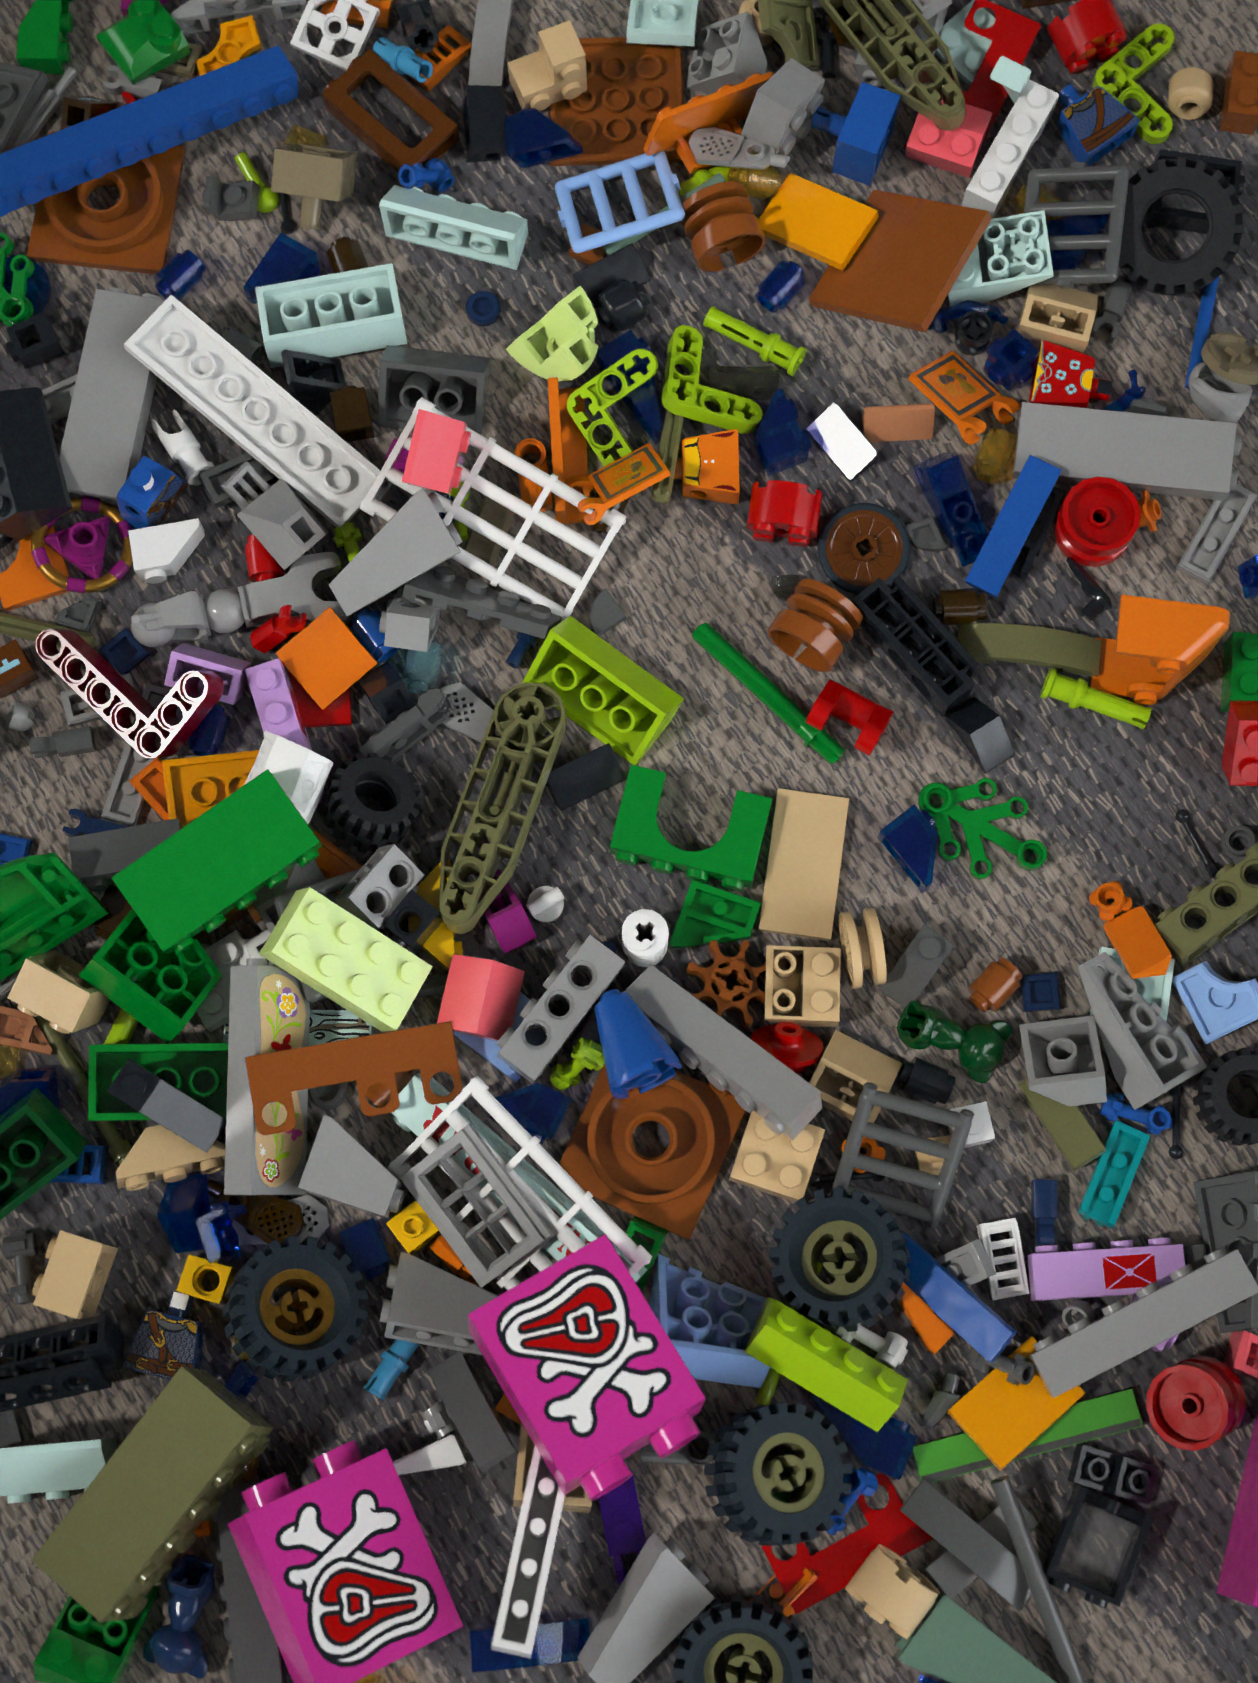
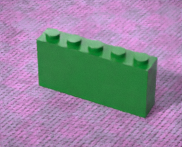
M267 769L111 878L161 950L167 954L174 951L178 955L195 943L192 937L205 929L209 933L221 926L226 921L224 915L236 907L241 911L258 899L255 893L262 888L268 886L270 889H273L289 877L286 873L289 869L297 864L302 868L315 860L320 855L317 850L323 845L273 774Z

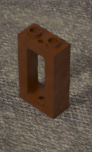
M371 49L362 56L354 58L348 69L338 79H332L322 93L325 109L398 173L404 164L414 165L415 163H421L424 166L433 158L439 160L459 141L457 124L400 74L393 71ZM371 75L433 128L432 132L416 147H407L349 96Z

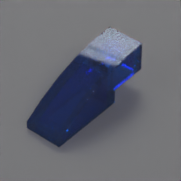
M588 1618L538 1622L531 1659L491 1650L495 1627L472 1628L470 1630L472 1673L579 1661L577 1657L590 1637Z

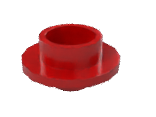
M780 1022L774 1025L763 1026L756 1029L750 1038L796 1074L805 1071L807 1066L818 1062L823 1056V1042L819 1037L792 1022Z

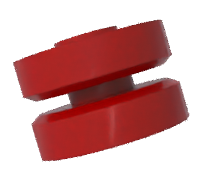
M1097 476L1082 480L1071 488L1055 518L1054 535L1058 547L1067 558L1071 557L1079 565L1099 567L1111 564L1122 556L1139 527L1141 511L1137 498L1126 485L1113 478Z
M1197 1355L1183 1359L1175 1365L1165 1368L1152 1380L1147 1392L1146 1410L1152 1427L1164 1441L1178 1449L1196 1451L1212 1446L1239 1426L1245 1414L1246 1395L1240 1379L1228 1365L1214 1357Z

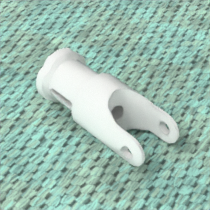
M175 409L172 410L173 417L182 430L174 434L164 432L157 421L151 419L152 428L172 460L175 463H179L185 471V478L188 484L200 485L199 474L215 466L212 462H208L200 451V443Z

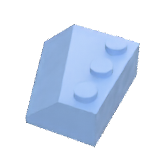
M658 1254L653 1276L650 1308L692 1377L698 1380L761 1388L770 1367L745 1353V1349L763 1303L767 1298L728 1282L722 1285L702 1278L703 1272L689 1267L688 1271L669 1264L670 1258Z

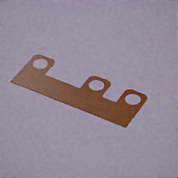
M451 1021L245 1057L256 1128L262 1135L287 1132L295 1127L296 1117L291 1093L293 1091L356 1080L362 1113L366 1116H375L394 1112L399 1107L400 1102L395 1073L420 1069L424 1097L432 1105L451 1102L463 1090ZM438 1072H446L454 1080V1088L446 1096H438L430 1088V1080ZM376 1083L386 1085L391 1093L390 1101L381 1108L371 1106L366 1098L368 1088ZM271 1102H279L287 1110L285 1122L277 1127L267 1125L262 1117L264 1107Z

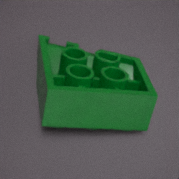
M132 908L79 976L169 1044L186 1026L223 974L197 939H194L195 943L178 955L174 951L170 954L163 952Z

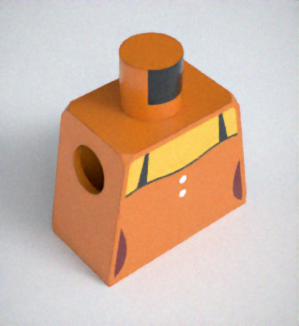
M738 429L688 437L682 440L681 458H677L674 479H682V497L739 504Z

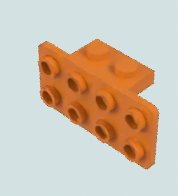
M768 72L763 75L756 73L747 78L745 82L734 86L727 84L713 94L705 97L697 95L686 104L678 107L668 106L662 109L656 115V120L648 134L643 148L645 154L650 156L674 147L690 175L699 169L702 170L714 166L697 164L688 143L695 129L716 127L741 135L742 129L738 122L747 118L757 90L774 73Z

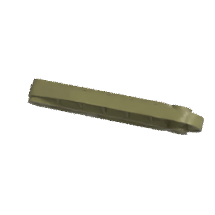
M818 0L888 91L901 95V102L934 122L942 130H954L963 123L966 114L965 98L949 49L911 0H872L873 3H869V0ZM900 1L910 15L903 17L895 8V5ZM843 6L851 17L844 22L835 10L836 8ZM877 8H878V9L880 10V12L884 15V17L888 20V22H886V21L884 20V18L880 15V13L877 11ZM868 15H870L872 19L876 22V24L879 26V29L875 26V24L868 17ZM919 24L929 38L922 41L913 29ZM861 29L869 41L863 46L853 32ZM937 48L946 58L947 64L941 65L932 53ZM880 53L888 65L882 70L872 58L873 55ZM899 77L907 90H902L890 80ZM927 82H934V83L928 84V85H925V84H924V83H927Z
M527 682L513 686L502 694L495 705L441 849L439 912L445 926L454 933L464 934L471 931L513 876L563 739L567 716L562 699L552 688L541 683ZM534 695H543L541 701L538 698L534 697ZM560 707L561 716L547 721L545 709ZM496 729H497L499 738H498V737H493L494 732H495ZM549 731L551 735L547 738L543 737ZM488 748L496 750L490 769H481ZM536 762H545L538 783L529 781ZM506 765L510 766L508 772H505L503 775ZM516 768V769H518V772H517L516 778H515V780H514L513 772H514V769ZM502 775H503L500 789H499V791H498L497 797L495 798V800H494V802H493V799H494V796H495V794H496L497 788H498V786H499L501 777H502ZM476 780L484 781L478 801H469ZM513 780H514V783H513V786H512V788H511L509 797H508L507 802H506V805H505V807H504L505 799H506L508 790H509L510 785L512 784V782H513ZM524 794H533L526 816L519 814L518 810ZM464 812L472 813L466 833H457ZM512 826H522L514 849L505 846ZM452 844L460 845L453 867H448V855ZM509 858L508 866L497 880L493 879L500 859ZM468 875H479L478 879L474 882H463Z

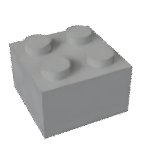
M789 59L757 90L741 135L745 139L774 147L775 154L787 156L794 147L798 138L803 140L811 129L812 121L809 119L823 100V95L820 92L825 79L794 59Z

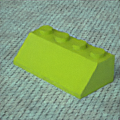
M571 615L550 630L522 681V684L527 682L541 683L552 688L561 697L568 718L602 743H610L613 751L632 765L639 763L671 722L684 700L683 697Z
M769 1297L763 1303L745 1349V1353L876 1432L881 1429L899 1408L908 1379L853 1347L795 1310Z

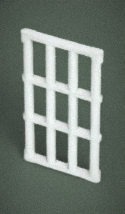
M423 397L417 401V405L370 491L367 492L364 500L360 503V510L373 517L377 515L387 522L398 511L376 499L385 480L390 481L412 495L422 489V487L402 482L404 473L393 467L402 449L404 448L409 451L412 440L411 433L415 427L418 410L421 409L451 418L436 409L435 404ZM466 427V431L471 432L469 445L478 449L481 453L471 470L459 463L457 464V466L463 467L460 481L464 484L455 500L451 501L434 490L424 489L427 494L435 492L445 509L443 513L446 515L443 521L446 526L455 519L507 549L508 552L498 569L459 547L461 552L451 559L491 581L490 585L495 588L498 585L508 592L516 594L520 599L531 605L540 604L550 608L551 613L562 617V622L572 614L573 608L621 526L625 524L627 516L614 508L612 511L607 509L600 521L610 526L611 529L601 546L540 511L550 492L576 507L582 499L589 497L558 480L559 476L554 473L549 475L496 444L497 440L492 437L487 439ZM488 456L543 487L534 506L529 505L478 475ZM470 488L477 490L526 519L516 538L461 507ZM589 508L584 512L590 515L593 512V508ZM532 524L539 526L593 558L583 577L522 542ZM515 554L576 589L565 608L505 573Z
M478 1075L470 1080L446 1109L387 1167L400 1180V1177L412 1168L407 1161L420 1147L429 1155L440 1146L432 1135L445 1121L456 1132L467 1126L469 1123L457 1109L472 1095L522 1147L507 1163L480 1135L553 1233L520 1258L510 1269L507 1268L495 1277L498 1280L497 1284L501 1288L505 1287L507 1290H510L521 1282L515 1275L529 1261L540 1272L553 1265L541 1249L555 1235L572 1253L584 1247L586 1244L566 1225L580 1210L632 1261L633 1265L628 1269L631 1277L644 1265L649 1264L652 1258L642 1245L638 1247L592 1199L594 1195L589 1190L585 1192L539 1144L540 1139L536 1135L532 1137L488 1091L489 1087ZM527 1155L575 1202L561 1218L513 1170ZM451 1156L446 1159L464 1184L471 1179ZM439 1164L438 1166L448 1175L442 1165ZM489 1183L482 1189L477 1184L469 1191L489 1216L499 1208L488 1196L493 1188ZM468 1203L457 1215L448 1207L466 1232L471 1230L463 1222L474 1210L471 1204ZM506 1214L494 1222L514 1245L526 1237L524 1232ZM477 1236L472 1239L490 1264L498 1259Z

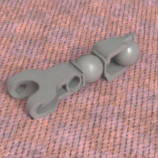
M322 552L300 556L291 565L289 572L282 577L239 586V593L231 589H218L211 592L204 600L202 594L190 591L158 603L144 604L131 616V631L139 643L147 647L159 648L167 643L207 640L208 636H211L210 629L218 633L229 634L238 630L244 622L246 628L259 627L274 615H279L280 608L287 604L292 606L291 617H297L301 613L307 614L305 627L329 606L346 625L350 623L353 616H346L338 601H323L314 594V588L319 581L337 575L341 568L340 557L337 554Z

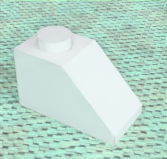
M199 518L129 530L133 567L140 581L145 580L146 583L150 584L164 582L167 580V576L175 575L205 536L204 528Z

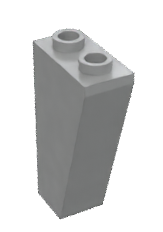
M424 488L417 491L329 584L346 616L353 615L461 552L457 545L463 541L453 523L446 526L439 513L445 511L435 492L427 494Z
M401 1252L398 1266L390 1265L386 1288L393 1289L391 1300H383L379 1322L387 1323L384 1337L482 1355L469 1332L468 1314L498 1296L413 1255Z
M655 1532L648 1538L577 1657L587 1674L596 1683H630L715 1598L705 1586L710 1581L709 1578L695 1563L688 1568L682 1562L686 1554L671 1538L664 1543Z

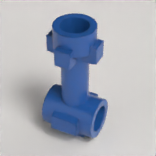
M437 158L429 160L424 166L421 163H415L414 165L404 164L398 173L400 183L407 189L413 187L422 188L425 183H428L433 190L437 189L440 193H443L455 181V178L450 174L451 169L444 161H439Z
M1116 1092L1113 1095L1106 1093L1107 1102H1102L1100 1114L1107 1116L1106 1120L1116 1122L1118 1116L1139 1122L1145 1124L1148 1133L1155 1136L1165 1129H1170L1173 1123V1119H1171L1166 1107L1157 1105L1152 1111L1141 1107L1134 1110L1131 1104L1123 1102L1124 1095Z
M864 1467L860 1469L852 1468L851 1474H843V1483L852 1484L850 1495L840 1496L839 1501L847 1506L842 1515L829 1516L836 1524L826 1531L827 1533L835 1535L838 1531L842 1532L847 1525L844 1516L860 1495L869 1497L876 1492L878 1480L870 1469Z

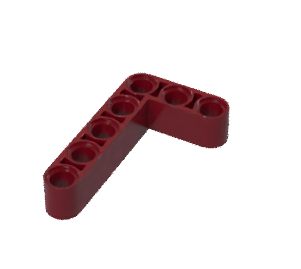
M47 629L38 634L36 638L35 648L40 658L145 758L170 757L177 753L218 702L224 691L223 680L214 671L186 672L155 709L73 630ZM58 638L61 642V649L59 652L56 647ZM83 662L86 667V673L84 676L81 673V665ZM200 679L204 683V692L202 695L198 691V683ZM107 686L110 688L111 697L109 701L106 698L105 694ZM178 707L181 708L183 713L181 722L178 721L176 716ZM132 710L135 712L136 721L134 725L132 724L130 719V713ZM157 734L160 736L161 746L159 749L156 747L155 737Z

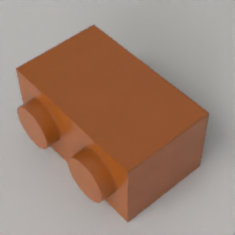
M1235 50L1226 70L1219 130L1253 135L1258 125V53Z

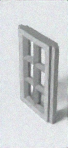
M471 1123L400 1177L481 1288L553 1234ZM461 1147L480 1171L465 1184L446 1160ZM439 1164L442 1165L458 1187L455 1192L444 1200L441 1199L425 1177L426 1174ZM484 1179L487 1180L504 1203L489 1216L469 1191ZM463 1195L482 1219L479 1224L468 1232L464 1230L448 1208ZM508 1211L511 1212L528 1235L513 1247L509 1245L494 1225V1222ZM487 1227L505 1250V1253L491 1264L472 1240Z

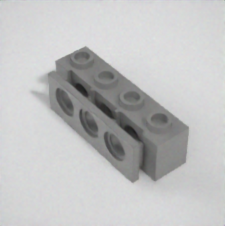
M591 935L588 936L585 942L577 939L565 955L570 960L562 971H559L557 968L552 971L542 985L547 991L539 1001L533 997L520 1013V1016L524 1018L523 1022L516 1031L509 1027L496 1044L502 1048L498 1052L497 1057L532 1084L540 1077L625 964L622 958ZM575 972H583L589 977L590 984L579 987L572 982L571 975ZM555 1000L561 1001L567 1006L568 1013L563 1016H555L549 1011L548 1004ZM530 1030H539L544 1034L545 1042L540 1046H533L526 1041L525 1034Z

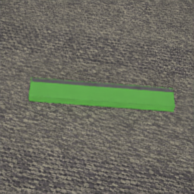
M1132 1388L1077 1402L1013 1461L1143 1427ZM965 1432L911 1446L920 1482L924 1479L928 1483H933L995 1466Z

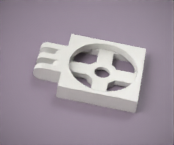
M309 0L290 45L294 49L346 71L352 60L362 55L379 17V9L367 4V0H338L334 12L324 15L315 11V9L323 3L334 0ZM352 6L363 17L364 26L361 31L349 26L346 21ZM333 21L341 24V30L337 34H332L328 29L329 24ZM308 24L321 29L323 33L318 48L311 46L307 35ZM344 39L355 44L352 53L338 58L331 55L337 41Z

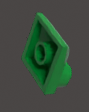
M133 0L128 7L129 14L123 16L96 35L98 42L132 85L190 54L189 44L179 25L158 0Z

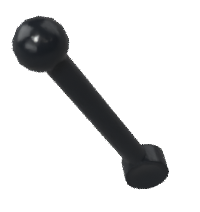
M279 193L283 216L280 230L283 234L288 235L294 231L295 224L289 217L286 194Z
M1185 809L1178 810L1175 816L1176 820L1185 827L1205 865L1209 877H1216L1215 875L1218 870L1214 863H1211L1189 821V812Z
M1182 1083L1170 1089L1173 1096L1172 1146L1169 1148V1156L1175 1160L1180 1159L1184 1153L1180 1147V1096L1183 1094Z
M813 1172L808 1183L813 1187H817L824 1182H834L836 1174L820 1175L817 1172ZM854 1172L850 1180L872 1179L880 1182L885 1176L871 1172Z

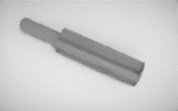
M69 67L52 90L48 88L38 99L13 149L32 142L63 100L60 96L77 75V71L73 67Z

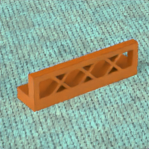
M547 378L553 473L559 476L558 480L564 483L571 476H588L587 443L567 410V400L578 388L559 389L558 378ZM579 395L577 397L579 404L575 407L577 412L585 411L584 399ZM574 486V487H573V489H575V490H577V491H578L579 488H580V486ZM554 494L557 521L562 524L585 523L584 517L588 516V513L580 512L576 506Z

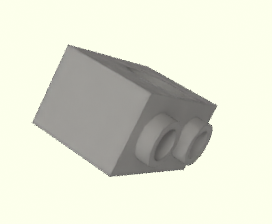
M399 588L394 599L388 600L387 610L382 611L379 631L380 633H385L384 646L427 652L439 627L440 608L432 606L433 599L420 595L416 596L415 601L403 598L404 588Z

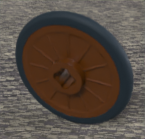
M872 503L851 504L835 512L823 526L818 540V558L825 575L840 589L854 594L861 593L879 577L888 587L892 586L893 580L898 575L901 577L904 573L910 557V541L903 523L890 510ZM867 542L872 552L861 556L856 545Z

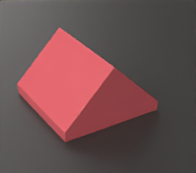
M453 954L436 1024L451 1021L452 1031L498 1042L507 1029L513 1026L525 971L491 959Z

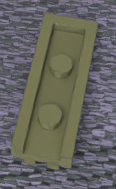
M1027 1077L1025 1081L1018 1084V1088L1073 1172L1106 1152V1148L1077 1106H1067L1029 1090Z

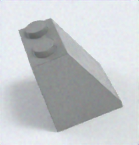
M323 1116L298 1188L308 1194L391 1220L394 1214L400 1213L405 1207L408 1194L403 1191L404 1185L332 1117Z

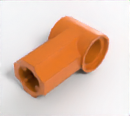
M527 438L519 442L515 448V455L523 458L528 453L537 454L540 459L532 465L548 473L544 445L535 438ZM518 473L521 500L534 506L543 487ZM551 492L540 510L541 512L553 509Z

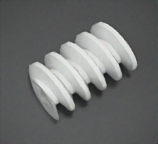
M648 909L637 910L627 916L622 925V947L629 961L640 967H649L650 965H656L664 958L668 948L669 929L664 918L657 912ZM639 935L643 938L647 937L648 935H651L652 941H650L649 939H644L642 942H640Z

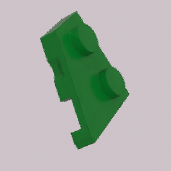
M691 880L669 943V948L679 949L709 945L712 940H716L718 943L749 940L761 903Z

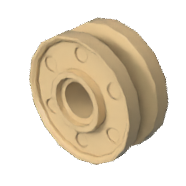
M873 907L865 908L862 913V926L856 927L855 920L850 911L840 912V940L846 975L851 989L862 987L864 970H869L871 979L876 986L885 984L887 977L886 959L876 910Z

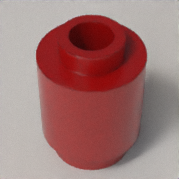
M254 534L247 537V544L244 546L249 580L251 582H259L284 576V569Z

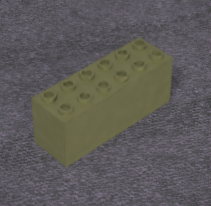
M181 1366L31 1561L99 1622L136 1617L148 1601L145 1598L147 1593L154 1585H160L167 1578L172 1570L170 1563L177 1554L184 1553L194 1543L197 1534L194 1532L203 1520L207 1522L217 1513L222 1504L219 1501L228 1488L231 1490L236 1487L246 1473V1470L243 1469L252 1456L256 1458L266 1449L270 1442L268 1435L274 1427L206 1370Z

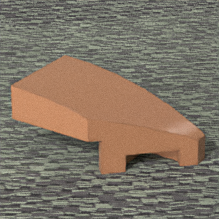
M0 1006V1045L52 1056L53 1049L33 1016L25 1014L20 1010Z

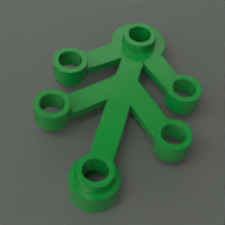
M0 232V242L5 240V245L0 248V320L10 327L34 315V306L26 298L27 278L33 274L35 267L34 263L25 255L19 254L13 257L10 262V269L14 273L10 294L4 288L6 257L13 251L14 243L5 233ZM26 262L25 268L19 271V266ZM21 309L20 313L15 316V313Z
M982 778L976 784L955 789H949L942 783L926 785L918 796V806L924 815L934 820L940 842L938 854L943 860L953 861L961 851L960 844L957 840L953 839L949 822L950 817L962 826L972 862L969 871L975 879H986L992 871V864L985 856L980 836L1016 856L1018 865L1024 870H1037L1045 862L1047 850L1040 841L1030 839L1021 842L989 823L1008 817L1016 820L1023 818L1028 811V804L1024 798L1016 796L1005 803L968 811L957 803L975 798L981 801L991 800L997 791L993 780ZM981 784H988L992 789V793L990 795H982L979 792V786ZM937 795L941 797L943 804L940 807H934L930 804L929 798ZM1013 802L1020 803L1023 806V812L1020 814L1013 813L1010 809V804ZM945 844L954 845L956 853L952 856L946 855L943 852V846ZM1031 850L1035 852L1037 860L1033 863L1027 862L1024 859L1025 851ZM977 862H982L987 866L985 874H978L975 871L974 865Z

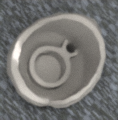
M1205 362L1197 364L1189 376L1191 399L1208 419L1235 423L1242 417L1250 402L1252 394L1250 385L1235 383L1219 376Z

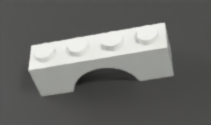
M1030 79L1028 80L965 191L962 206L988 211L991 218L994 219L1026 155L1033 144L1038 141L1053 115L1059 97L1058 93Z

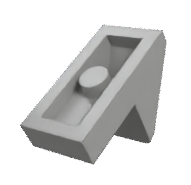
M980 1239L935 1258L966 1287L996 1274Z

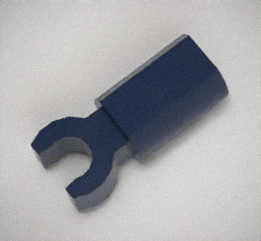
M70 809L69 815L73 819L80 820V824L76 828L64 826L63 832L68 837L130 827V825L93 816L92 819L87 818L83 811Z
M1032 1180L1031 1209L1032 1219H1036V1246L1054 1245V1220L1058 1218L1057 1180Z

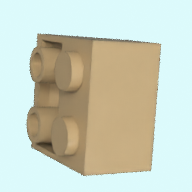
M1057 284L1029 286L1014 343L1038 349L1041 340L1084 354L1097 311L1098 295L1073 288L1060 289Z
M767 945L764 1020L778 1023L792 1022L799 1026L837 1027L840 1022L841 948Z
M835 1030L809 1084L821 1092L823 1107L852 1121L864 1084L866 1082L874 1083L878 1087L877 1090L889 1093L902 1063ZM873 1105L868 1122H875L882 1107Z

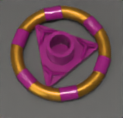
M89 497L70 498L72 509L64 514L81 510L100 513L105 517L89 522H78L71 528L46 535L47 530L60 518L59 516L32 533L31 554L38 570L54 585L66 591L84 594L102 591L119 582L133 564L128 533L129 530H133L132 526L121 517L120 511L116 507L105 501ZM111 520L116 525L123 541V552L120 560L104 576H101ZM44 541L46 545L89 576L91 580L67 577L58 572L51 565L44 548Z

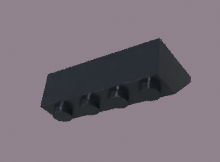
M38 387L0 391V533L20 541L72 509L42 389Z

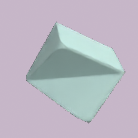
M1000 56L990 75V79L1002 84L1012 101L1016 103L1030 78L1031 71L1005 56Z

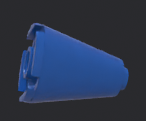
M613 989L602 994L598 998L599 1003L595 1005L594 1010L612 1095L615 1098H628L627 1090L638 1088L641 1094L660 1086L676 1075L674 1067L679 1069L682 1067L678 1056L629 993Z

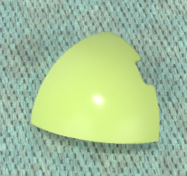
M579 286L564 297L540 321L521 334L506 348L507 352L524 368L542 378H558V381L561 382L579 377L590 367L598 350V344H595L594 328L597 326L598 320L593 305L583 288Z

